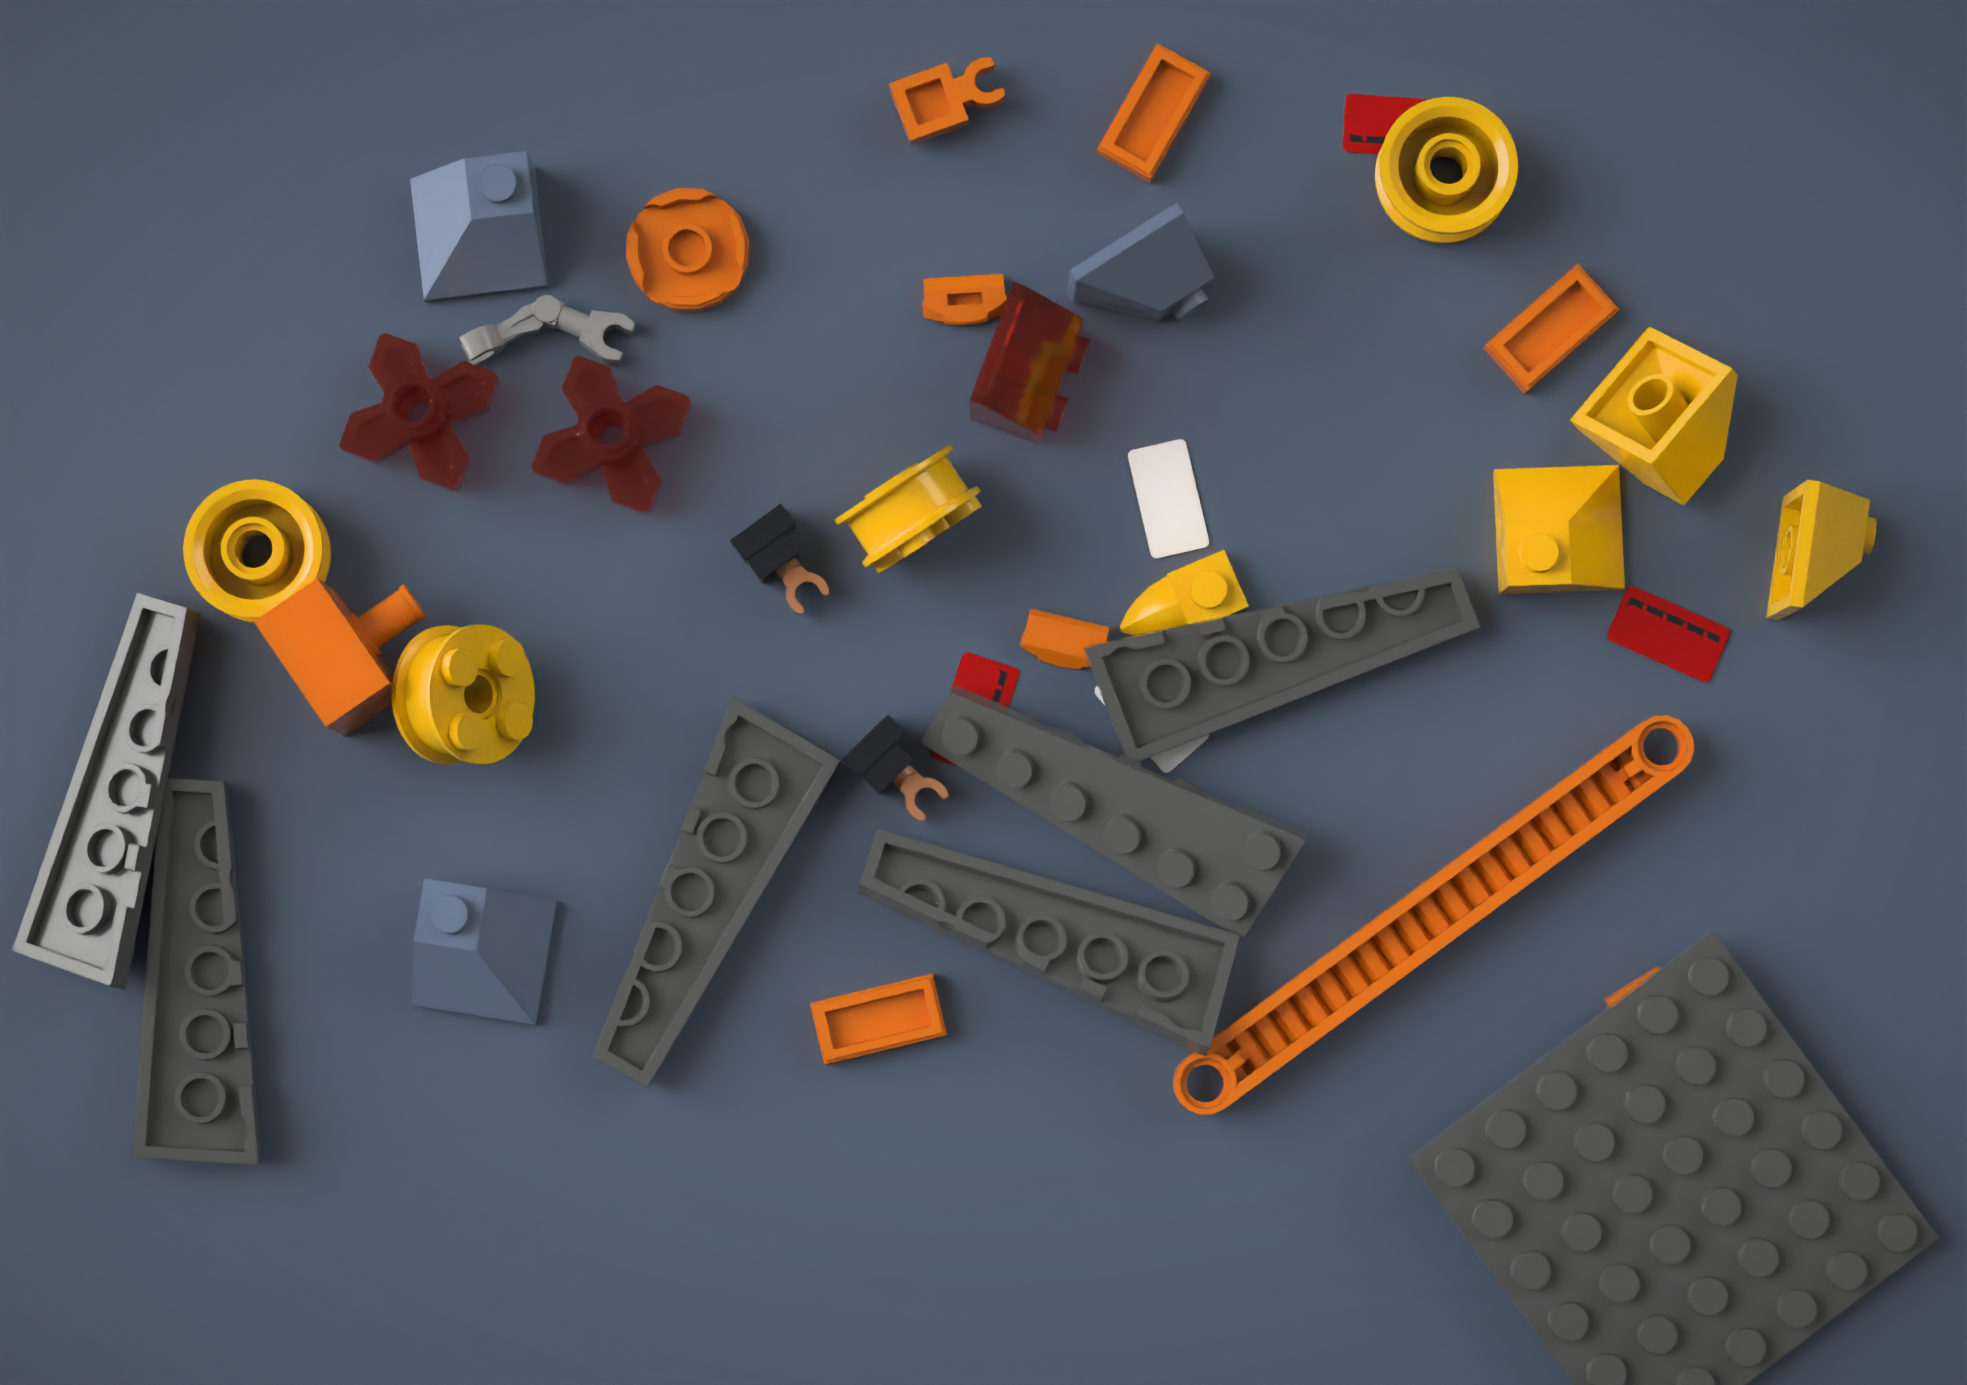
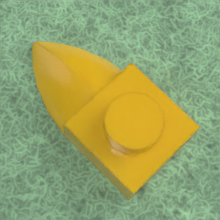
M1221 550L1167 573L1164 578L1149 586L1130 606L1119 627L1123 633L1134 636L1237 614L1247 610L1249 605L1225 550Z

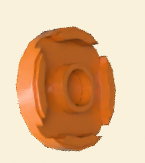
M676 188L653 197L643 207L644 209L637 215L635 221L633 220L627 233L626 260L635 284L653 303L673 312L699 313L721 305L739 289L749 267L750 241L740 215L715 194L704 189Z

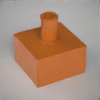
M317 578L258 618L254 623L325 727L343 736H347L392 705L391 692L394 674L382 658L381 654L383 653L380 648L418 621L427 618L414 596L403 584L399 587V590L358 617L355 613H351L338 592Z

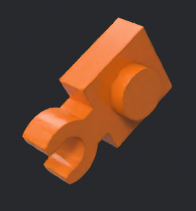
M984 57L974 60L968 65L963 76L954 79L946 62L889 83V89L910 146L968 126L969 119L965 107L973 105L980 109H993L1006 100L1004 88L995 89L992 92H982L975 85L979 76L994 71L992 58Z

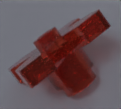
M383 333L379 336L368 365L384 392L382 403L351 413L339 446L346 454L378 464L409 445L419 477L424 482L456 492L461 488L471 457L451 425L489 412L500 382L499 377L494 371L462 361L431 380L421 350L417 344ZM420 404L430 406L428 413L422 419L415 422L411 421V412L416 406Z
M576 356L572 360L562 386V391L578 416L577 425L543 435L532 464V470L540 477L568 487L601 467L612 502L615 505L639 514L649 515L661 488L662 481L642 448L679 437L692 403L687 395L660 385L653 386L625 403L621 400L613 372L609 366L582 356ZM618 427L624 431V435L618 442L612 445H603L602 436L608 428Z

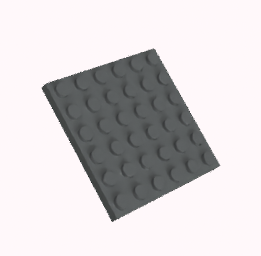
M1707 931L1662 965L1660 969L1606 1007L1406 1158L1573 1385H1747L1939 1239L1930 1224L1719 938L1711 931Z

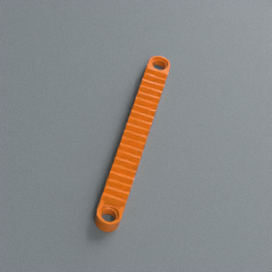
M1668 715L1653 716L1637 724L1616 741L1605 747L1453 861L1442 867L1434 875L1423 881L1411 892L1400 898L1392 906L1381 912L1373 920L1362 926L1354 934L1343 940L1335 948L1217 1033L1212 1039L1207 1056L1192 1052L1185 1057L1177 1066L1173 1076V1091L1178 1102L1188 1111L1199 1115H1213L1230 1106L1681 773L1690 763L1694 753V740L1688 727L1679 719ZM1664 730L1675 738L1677 754L1670 764L1657 765L1647 759L1643 751V743L1650 731ZM1199 1065L1215 1067L1223 1079L1221 1093L1216 1099L1209 1102L1195 1100L1187 1090L1186 1080L1188 1074Z

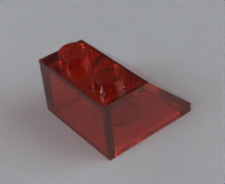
M1013 282L969 400L970 420L1039 445L1045 429L1057 433L1069 400L1068 397L1060 395L1059 391L1067 371L1076 375L1079 374L1091 341L1080 336L1084 319L1029 287Z

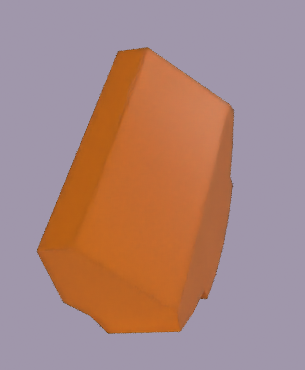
M1004 274L923 279V318L944 322L947 325H970L988 322V319L1008 313V298L1005 294Z
M1031 608L1026 629L1022 633L1019 646L1037 656L1038 660L1048 664L1081 670V667H1090L1083 648L1092 644L1106 642L1110 627Z

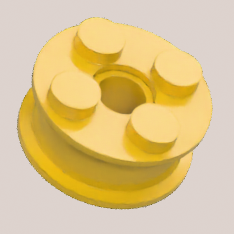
M1438 97L1418 103L1404 112L1395 121L1387 133L1378 154L1375 167V185L1380 203L1389 218L1400 229L1420 240L1448 244L1472 238L1484 231L1496 220L1514 190L1518 174V157L1515 143L1503 122L1493 112L1479 103L1458 97ZM1438 157H1448L1455 160L1461 168L1462 179L1453 184H1445L1438 181L1431 173L1430 162Z
M951 444L919 464L916 462L868 493L864 496L865 500L834 520L837 525L848 523L868 555L862 561L865 568L872 564L878 574L934 539L941 532L982 507L976 498V495L981 492L979 487L968 489L948 459L949 454L953 451Z
M254 479L237 481L223 486L210 494L198 506L186 529L183 555L185 567L192 584L208 603L236 619L254 623L258 618L318 578L322 582H326L331 565V544L322 519L306 501L280 484ZM257 536L269 537L272 543L270 559L260 567H247L243 560V550L247 542Z
M486 624L468 625L462 628L452 625L434 626L416 635L401 653L392 680L391 698L393 714L403 739L420 757L437 764H456L463 761L470 764H491L510 755L530 733L533 725L532 715L535 703L532 670L522 645L504 630Z

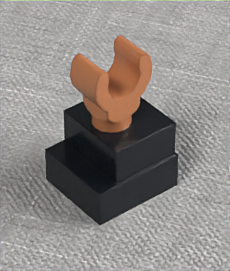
M779 504L732 538L730 542L761 583L777 573L787 588L786 601L790 609L797 615H803L804 609L795 596L797 588L804 583H811L819 589V592L824 597L829 596V588L821 576L807 572L797 560L800 556L799 551L787 536L788 533L796 528V523L783 505Z
M887 715L842 760L859 778L862 777L877 794H880L892 782L905 796V806L909 814L918 821H924L926 819L925 814L915 805L916 793L922 788H931L940 798L946 799L948 791L942 783L936 779L923 778L909 765L913 759L896 743L905 734V731Z

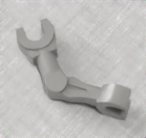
M542 295L534 303L520 308L510 318L496 325L491 323L475 328L459 337L472 367H475L492 359L504 350L505 345L522 336L539 333L543 327L554 330L557 328L579 337L580 345L605 364L620 365L623 359V352L608 347L603 341L604 336L611 330H620L632 336L635 331V323L625 314L592 310L590 315L566 306L564 302L551 295Z

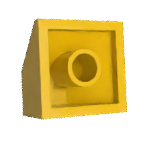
M1649 326L1573 415L1570 421L1579 431L1643 484L1684 506L1724 459L1738 375L1733 368Z
M1619 465L1493 470L1499 594L1613 591L1625 589Z
M1806 480L1783 496L1766 619L1780 620L1803 608L1861 563L1863 554L1870 555L1875 541L1877 526L1876 518L1868 517L1870 499L1814 480Z

